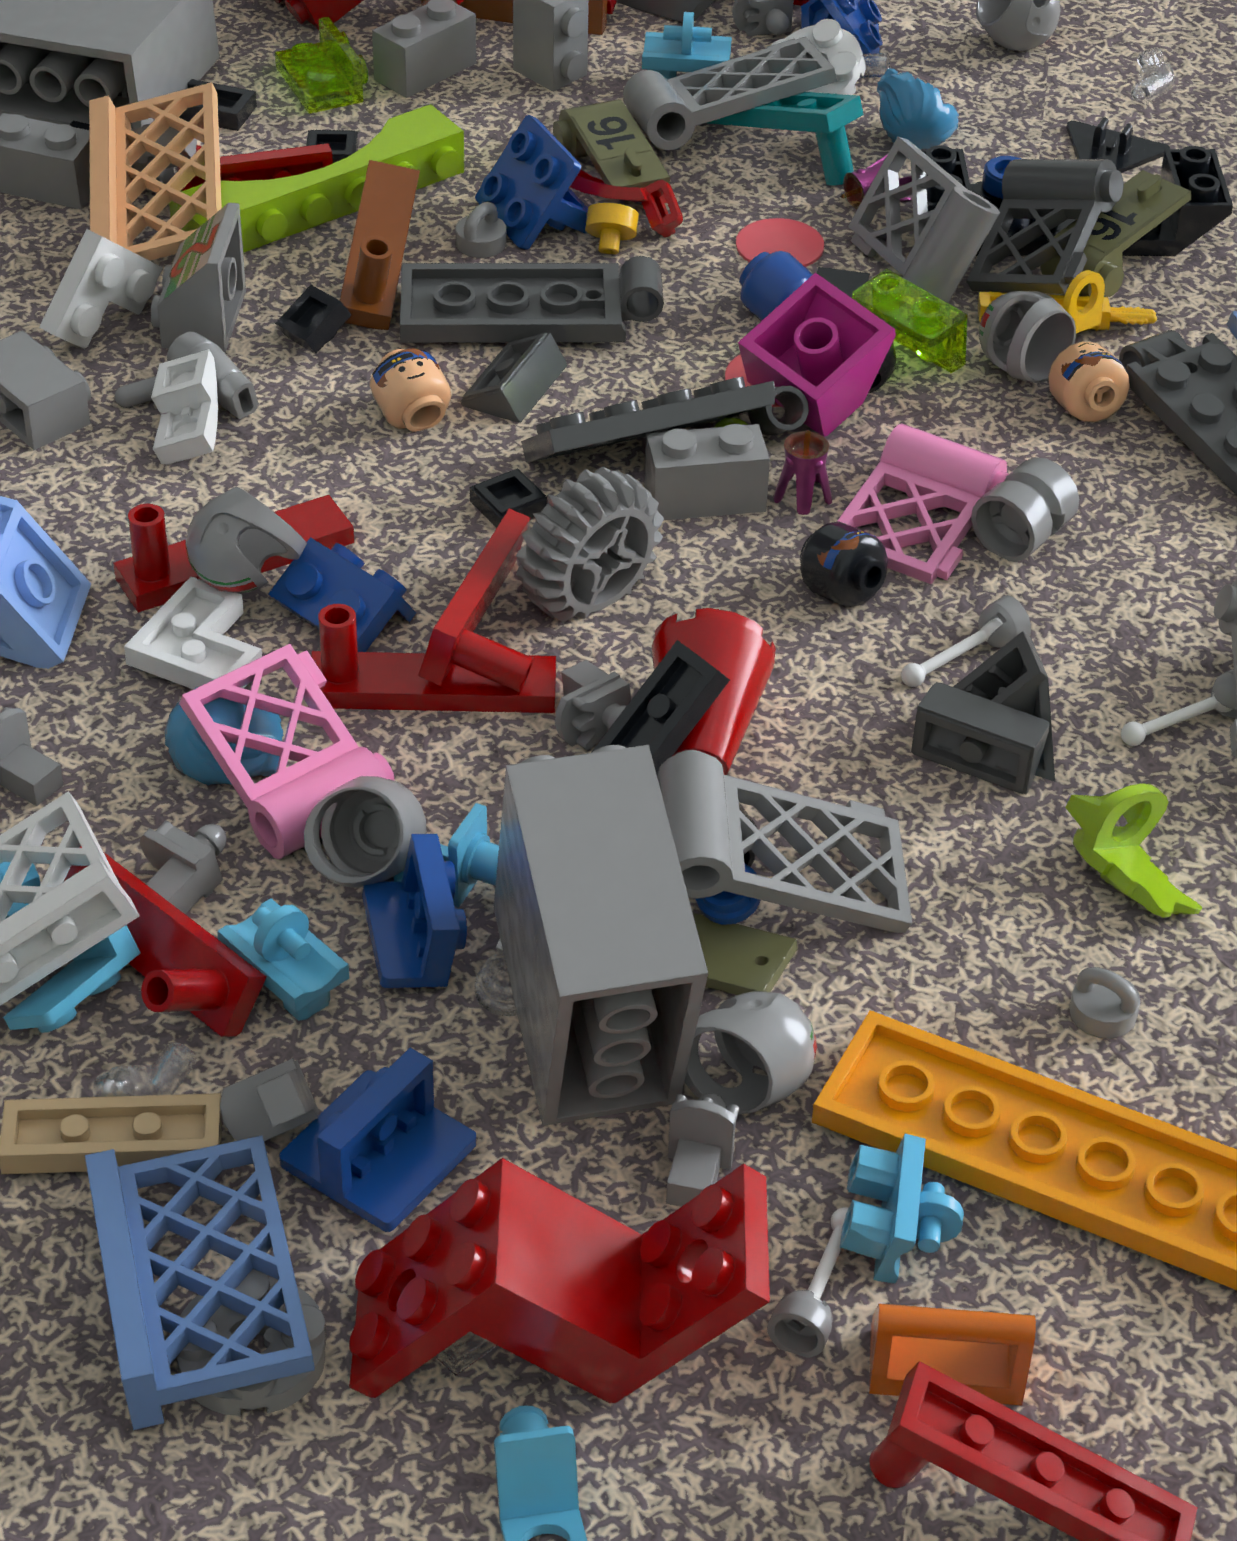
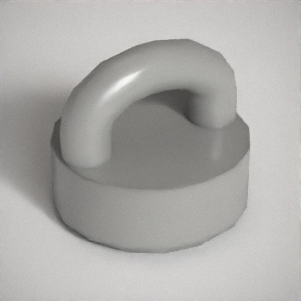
M483 202L479 204L469 216L462 218L456 224V247L467 256L487 258L501 253L506 247V224L498 218L497 208L493 203Z
M1089 967L1082 970L1077 977L1069 1006L1070 1016L1075 1025L1089 1035L1098 1038H1116L1126 1035L1134 1028L1141 1002L1139 992L1131 982L1110 970L1100 967Z

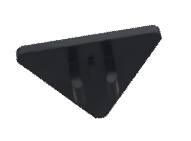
M1106 117L1102 118L1098 126L1078 121H1069L1066 127L1077 159H1108L1115 164L1116 169L1121 173L1164 156V150L1170 149V146L1167 144L1132 136L1133 126L1131 124H1126L1122 132L1107 129L1109 120Z

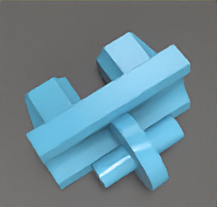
M684 12L683 26L664 25L663 33L646 32L642 54V69L659 72L666 79L677 77V71L693 72L728 61L731 56L732 37L712 36V28L694 27V12Z
M270 898L263 902L255 913L245 921L236 925H226L217 931L218 940L267 976L264 985L283 1001V1007L298 1021L306 1020L329 1005L330 990L349 979V964L308 930L309 920L305 913L294 905L280 906Z
M905 1133L896 1153L859 1145L850 1165L847 1183L848 1192L878 1199L882 1203L881 1207L852 1200L842 1226L840 1248L875 1258L873 1280L896 1283L899 1277L900 1257L902 1254L912 1251L916 1239H918V1247L921 1251L933 1253L939 1250L940 1242L949 1241L957 1237L962 1231L963 1208L953 1197L944 1194L945 1188L942 1184L928 1182L923 1186V1192H921L925 1138Z

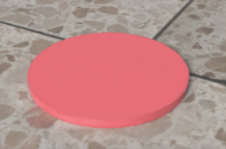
M769 218L755 221L745 226L736 237V248L738 253L748 262L763 252L771 254L776 251H785L790 253L803 266L807 267L815 263L822 256L824 240L816 229L803 222L784 218Z

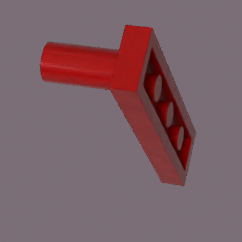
M330 495L275 511L306 542L311 537L330 550L336 542L343 546L355 543L354 526ZM149 503L133 507L128 513L132 557L113 562L116 581L139 613L164 605L190 577L200 578L192 569L188 560L186 540L168 545L163 509L158 505ZM272 556L262 565L261 573L291 564L294 559Z
M510 508L508 509L433 628L418 674L419 677L441 686L452 666L457 665L517 692L522 690L534 658L476 634L474 630L517 559L516 554L520 550L524 539L522 533L527 530L531 517Z
M331 604L321 609L318 614L320 651H312L311 657L327 680L325 686L320 689L333 709L555 713L556 656L528 655L533 657L534 661L520 692L457 665L452 666L440 686L418 676L425 653L358 652L356 613L350 606Z
M104 853L119 884L131 898L140 915L127 924L141 952L128 964L145 976L141 987V995L145 1006L153 1012L189 1011L221 1037L239 1035L267 976ZM71 865L65 880L87 866Z
M920 1361L906 1374L887 1436L870 1455L869 1463L873 1475L881 1484L889 1488H901L907 1485L931 1462L1080 1541H1191L1198 1509L1193 1504Z

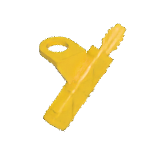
M1091 270L1079 273L1070 283L1065 295H1049L1072 316L1075 321L1076 334L1089 329H1095V331L1109 330L1110 322L1143 325L1154 324L1157 321L1156 312L1153 309L1133 308L1131 306L1127 308L1124 306L1110 307L1108 297H1104L1105 284L1103 277ZM1090 283L1091 296H1079L1083 287ZM992 291L979 293L977 309L980 322L989 304L1006 293Z

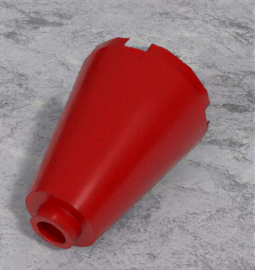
M713 608L696 609L695 618L678 622L677 613L667 617L655 630L651 648L654 670L678 640L720 671L730 681L672 756L686 750H697L715 757L722 764L724 775H727L773 671L776 648L773 641L769 645L762 638L763 628L758 623L735 612Z

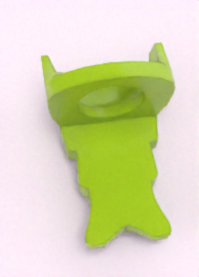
M1140 783L1129 785L1103 796L1071 795L1065 808L1082 828H1078L1074 834L1073 845L1087 864L1100 873V878L1122 894L1138 902L1154 915L1167 918L1172 914L1200 913L1202 906L1168 881V876L1150 861L1152 858L1139 846L1152 832L1167 809L1169 802L1164 793L1151 784ZM1123 814L1128 823L1125 826H1115Z

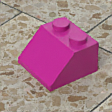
M815 272L738 342L747 382L756 385L774 381L775 387L793 386L799 389L805 395L808 402L809 413L804 424L823 437H826L864 403L896 333L895 328ZM775 399V402L783 408V405Z

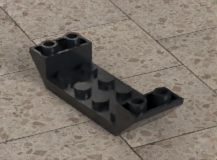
M933 146L929 149H920L966 189L988 200L999 210L1003 199L987 193L982 187V181L970 184L963 149H952L947 146ZM1187 146L1183 149L1164 150L1161 178L1190 190L1191 200L1124 250L1122 256H1176L1232 214L1233 203L1215 149ZM939 184L927 189L928 212L935 209L945 191ZM1014 219L1007 236L1011 237L1035 222L1034 219ZM1067 219L1051 229L1050 232L1055 236L1076 219ZM1043 234L1019 249L1018 252L1021 256H1028L1049 243V241ZM981 245L979 251L977 252L976 256H978V254H979V252H980V250H981V248H982V245Z

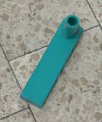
M803 92L707 123L815 132L825 182L827 185L836 186L843 184L847 173L854 172L845 125L864 114L861 99L858 95Z

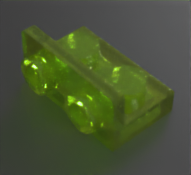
M329 17L319 19L320 43H299L291 49L275 52L277 70L308 114L364 102L363 84L368 82V69L365 59L361 54L357 55L350 46L346 33L344 31L340 32Z
M888 269L883 270L852 292V299L895 328L896 336L894 341L917 353L924 361L932 362L950 373L966 365L968 314Z

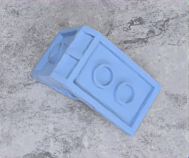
M0 496V656L36 668L49 669L63 663L91 583L17 500Z

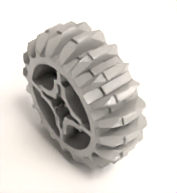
M603 466L595 471V473L585 469L580 473L576 482L566 479L559 494L556 496L547 495L548 504L541 512L533 513L536 519L533 527L522 533V537L527 544L516 554L517 559L521 563L516 573V576L523 582L521 590L543 612L551 618H557L562 623L574 616L585 619L590 613L600 611L617 602L625 594H632V587L637 580L645 579L643 571L647 564L655 561L657 558L652 550L663 538L658 531L664 519L657 511L659 502L652 497L651 492L645 489L639 481L629 474L624 475L618 470L610 471Z

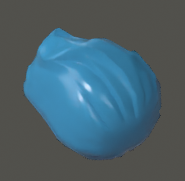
M888 68L880 81L877 82V92L880 96L879 117L884 130L893 143L899 136L908 139L919 149H929L945 142L957 130L959 114L956 108L951 104H943L939 89L934 88L930 83H925L919 78L915 79L909 72L898 74V71Z
M218 698L203 705L214 722L240 729L246 705L223 698ZM178 702L169 714L164 730L165 745L169 748V754L175 767L188 777L206 785H232ZM254 707L248 732L282 741L284 735L279 714ZM228 742V744L234 751L236 744ZM244 746L240 762L250 777L259 775L271 776L276 773L280 756Z

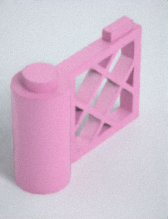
M902 423L898 424L886 441L880 462L837 522L853 527L877 523L883 536H878L877 538L885 546L888 558L887 568L932 584L937 577L948 580L962 559L963 549L957 547L973 525L971 520L973 507L995 485L1005 481L1006 476L1009 474L1007 473V462L1004 459ZM886 485L905 492L909 499L881 505L877 494ZM946 507L960 512L956 519L933 524L927 511ZM911 514L917 515L921 527L894 533L888 521ZM929 542L933 553L928 561L924 562L905 555L901 548Z
M291 644L183 694L179 702L248 808L249 820L260 844L276 859H282L305 847L304 830L307 818L318 801L329 792L360 776H379L395 781L389 763L381 754H373L367 748L357 745L320 688L325 686L327 680L308 651L297 654ZM283 667L297 688L294 702L258 693L261 678ZM252 682L250 690L240 688ZM218 698L246 705L240 729L214 722L203 705ZM303 699L309 707L302 706ZM254 707L289 717L284 742L248 732ZM300 720L323 727L333 745L319 752L292 745L297 721ZM228 742L236 744L234 751L232 750ZM244 746L280 756L276 773L254 784L240 762ZM288 759L297 761V763L286 768ZM321 820V824H320L319 838H322V837H321L322 820Z

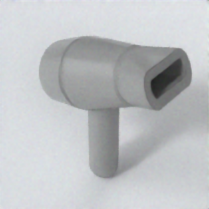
M192 331L186 332L174 340L168 350L167 361L209 349L215 361L218 404L238 419H242L256 411L259 403L253 383L218 345ZM156 376L119 387L115 392L116 403L123 408H128L152 401L151 395Z

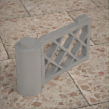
M805 36L771 45L767 49L671 79H666L662 74L653 70L640 71L632 75L626 82L623 90V101L641 129L656 147L664 150H674L689 141L697 125L837 82L835 68Z
M697 750L679 752L661 764L658 771V782L689 898L711 897L726 891L893 933H905L912 925L899 821L885 817L883 808L852 800L846 806L724 775L722 764L715 757ZM739 803L754 806L769 824L758 830L739 810ZM798 817L812 821L828 838L817 845L794 819ZM777 831L802 856L792 864L767 839ZM856 832L879 838L881 857L876 860L852 834ZM836 846L860 872L850 879L826 852ZM752 850L775 876L768 878L745 872L744 854ZM811 865L834 891L828 893L816 890L801 875L800 871ZM868 879L885 896L888 907L874 904L858 886Z

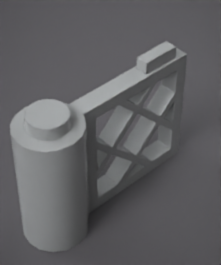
M898 136L848 227L855 232L851 242L865 255L874 257L878 253L903 275L902 282L908 287L906 295L909 299L922 307L932 309L936 304L948 305L998 218L1000 211L988 200L966 189L911 141ZM906 158L911 160L912 182L899 186L898 173ZM939 184L945 191L935 209L928 212L927 189ZM912 195L914 217L901 222L900 199ZM885 205L886 228L874 231L869 225L879 207ZM914 230L915 244L906 259L902 255L901 234Z

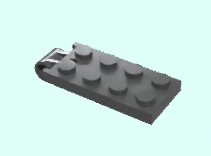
M645 256L630 258L625 261L621 269L618 263H402L400 343L511 342L542 333H551L555 342H626V326L623 324V321H651L658 317L663 310L664 298L661 268L655 260Z
M1168 330L1123 347L1119 354V361L1122 362L1128 372L1130 389L1237 495V355L1214 333L1205 335L1202 345L1191 348L1185 343L1182 336L1174 330Z
M737 377L694 390L695 398H692L690 388L658 395L657 398L641 402L643 410H639L637 400L607 406L604 407V410L589 413L590 421L588 422L585 421L584 412L552 418L549 422L536 425L538 435L523 440L521 443L525 460L529 463L646 437V433L683 429L723 420L724 418L741 416L748 413L752 425L759 424L763 435H778L794 430L806 421L809 413L808 402L805 395L793 386L775 387L774 381L745 387L743 377ZM775 399L783 405L785 410L783 423H780L772 413V405L775 404Z

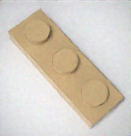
M221 1093L4 1100L0 1135L1 1174L87 1172L85 1155L111 1149L115 1150L118 1166L220 1145L222 1138Z

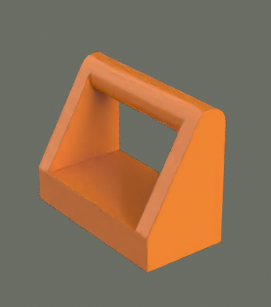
M878 1304L873 1313L871 1324L869 1394L899 1396L906 1374L920 1361L1000 1404L1022 1406L1035 1342V1315Z

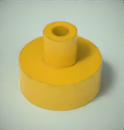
M592 204L587 210L585 230L590 235L600 238L598 248L600 253L616 255L619 253L620 240L626 241L636 237L639 213L635 209L622 204Z

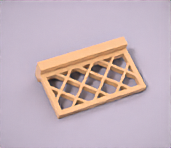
M213 83L203 84L116 108L109 95L89 100L90 231L149 261L175 255L180 243L197 230L187 232L181 230L196 213L206 217L208 221L222 209L218 97ZM203 104V108L189 122L179 118L187 108ZM149 118L155 119L140 135L131 131V123ZM169 127L180 131L165 147L155 142ZM194 138L204 143L190 159L180 155ZM146 151L156 156L141 172L132 168V165ZM170 163L181 168L166 184L156 180ZM195 175L205 180L204 184L192 196L180 192ZM146 188L157 193L142 209L132 205ZM171 201L182 206L167 222L156 217ZM147 226L158 231L148 242L133 245V240Z

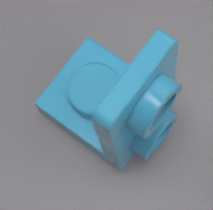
M127 925L74 958L70 964L8 1012L3 1018L9 1029L38 1028L41 1033L58 1029L76 1016L75 1006L86 997L103 992L115 985L121 979L119 970L141 953Z

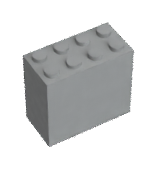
M0 0V116L2 113L23 115L26 118L56 124L70 125L73 120L89 124V100L109 95L116 108L188 89L187 83L191 79L200 80L220 58L213 0ZM149 118L131 123V129L151 124L155 119Z
M608 745L587 754L560 758L538 755L518 764L506 765L494 913L542 1126L672 1105L675 1102L676 1095L682 1094L708 970L649 745L625 748L620 745Z

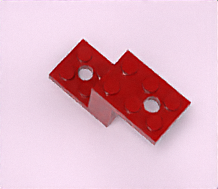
M501 1158L476 1178L465 1181L456 1193L429 1213L418 1216L405 1231L382 1248L371 1251L360 1264L355 1278V1287L358 1290L355 1327L349 1341V1349L352 1353L349 1388L369 1398H376L467 1333L472 1332L608 1403H617L770 1302L766 1176L743 1163L715 1184L707 1186L699 1195L663 1220L654 1223L646 1232L640 1234L517 1165Z

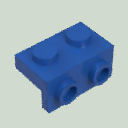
M311 537L306 542L307 544L299 559H294L268 593L276 603L318 630V614L321 609L331 604L350 606L356 613L358 652H366L394 613L409 623L416 615L412 607L402 598L407 589L394 577L381 569H377L372 576L361 569L365 563L343 545L336 542L330 550Z
M411 834L402 882H378L364 885L362 899L380 985L384 988L447 987L455 950L465 948L467 939L464 909H455L453 902L456 887L455 868L452 861H444L438 834Z

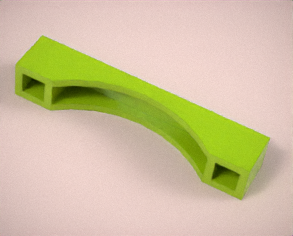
M429 104L389 118L382 130L366 146L347 158L324 168L270 180H221L222 208L228 203H239L244 253L359 211L369 160L420 170L417 189L464 173V131L433 105ZM203 184L181 192L192 196ZM173 201L169 203L170 218L182 207ZM196 213L181 230L187 232L198 229L207 221V218Z

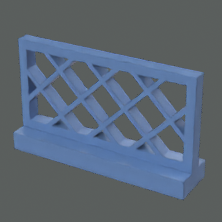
M263 1135L118 1166L114 1149L85 1155L121 1380L133 1430L163 1424L162 1405L315 1370ZM249 1164L254 1165L255 1172L238 1191L213 1181L222 1170ZM166 1182L181 1187L164 1207L139 1197L138 1192L139 1188ZM259 1194L261 1196V1201L255 1199ZM199 1196L223 1206L206 1226L182 1216ZM241 1214L266 1225L249 1245L224 1234ZM144 1220L150 1222L146 1227L144 1226ZM167 1231L192 1241L174 1262L150 1251ZM271 1247L274 1256L267 1254ZM210 1249L235 1260L218 1281L193 1271V1268ZM252 1269L278 1280L261 1301L235 1290ZM153 1274L160 1277L156 1282H154ZM178 1285L203 1296L185 1318L160 1307ZM283 1304H285L286 1313L279 1310ZM221 1305L247 1316L229 1339L203 1327ZM265 1325L292 1337L294 1345L292 1348L266 1354H260L247 1348ZM163 1330L170 1333V1336L166 1340L164 1337ZM189 1342L215 1354L204 1368L171 1375L170 1364Z

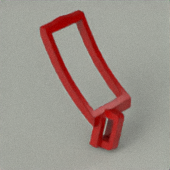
M581 169L570 185V188L603 198L641 202L651 229L663 237H670L675 234V228L683 221V215L672 187L664 180H658L644 188L620 187L605 184L602 179L594 177ZM664 203L668 204L671 214H668Z

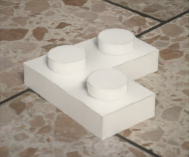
M86 229L39 328L85 349L100 327L102 316L109 301L138 315L142 312L147 300L155 290L156 281L163 267Z
M190 577L124 646L126 665L190 689L200 687L261 658L262 649L224 635L244 613L242 595L219 591L194 577Z

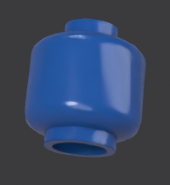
M788 252L760 253L748 263L740 276L739 283L742 286L740 299L743 305L762 321L808 280L813 273Z

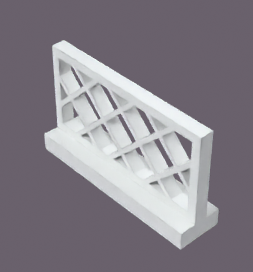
M69 791L0 835V863L11 862L0 884V1006L140 916L131 898L119 884L79 804ZM69 821L70 824L59 847L41 846L47 833ZM32 863L50 864L40 886H22ZM71 865L87 866L65 880ZM13 902L30 903L6 918Z

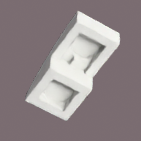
M208 349L159 364L151 399L161 414L153 451L161 464L169 465L214 452L218 420V391L215 361L212 353Z

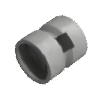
M1033 457L1028 459L1008 474L1004 482L995 485L974 505L971 517L974 532L988 551L1012 562L1026 559L1044 544L1049 536L1054 535L1077 513L1080 500L1077 486L1069 473L1059 464L1047 458Z

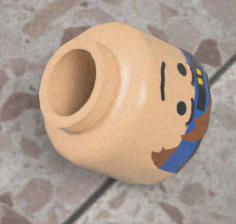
M1079 342L1070 345L1060 352L1052 363L1048 376L1049 389L1055 400L1070 415L1085 422H1098L1116 413L1125 402L1130 388L1129 375L1122 362L1106 348L1093 342Z
M396 349L387 353L373 371L370 380L372 395L386 421L395 428H407L412 432L437 425L444 417L452 396L449 383L435 358L427 351L420 349Z

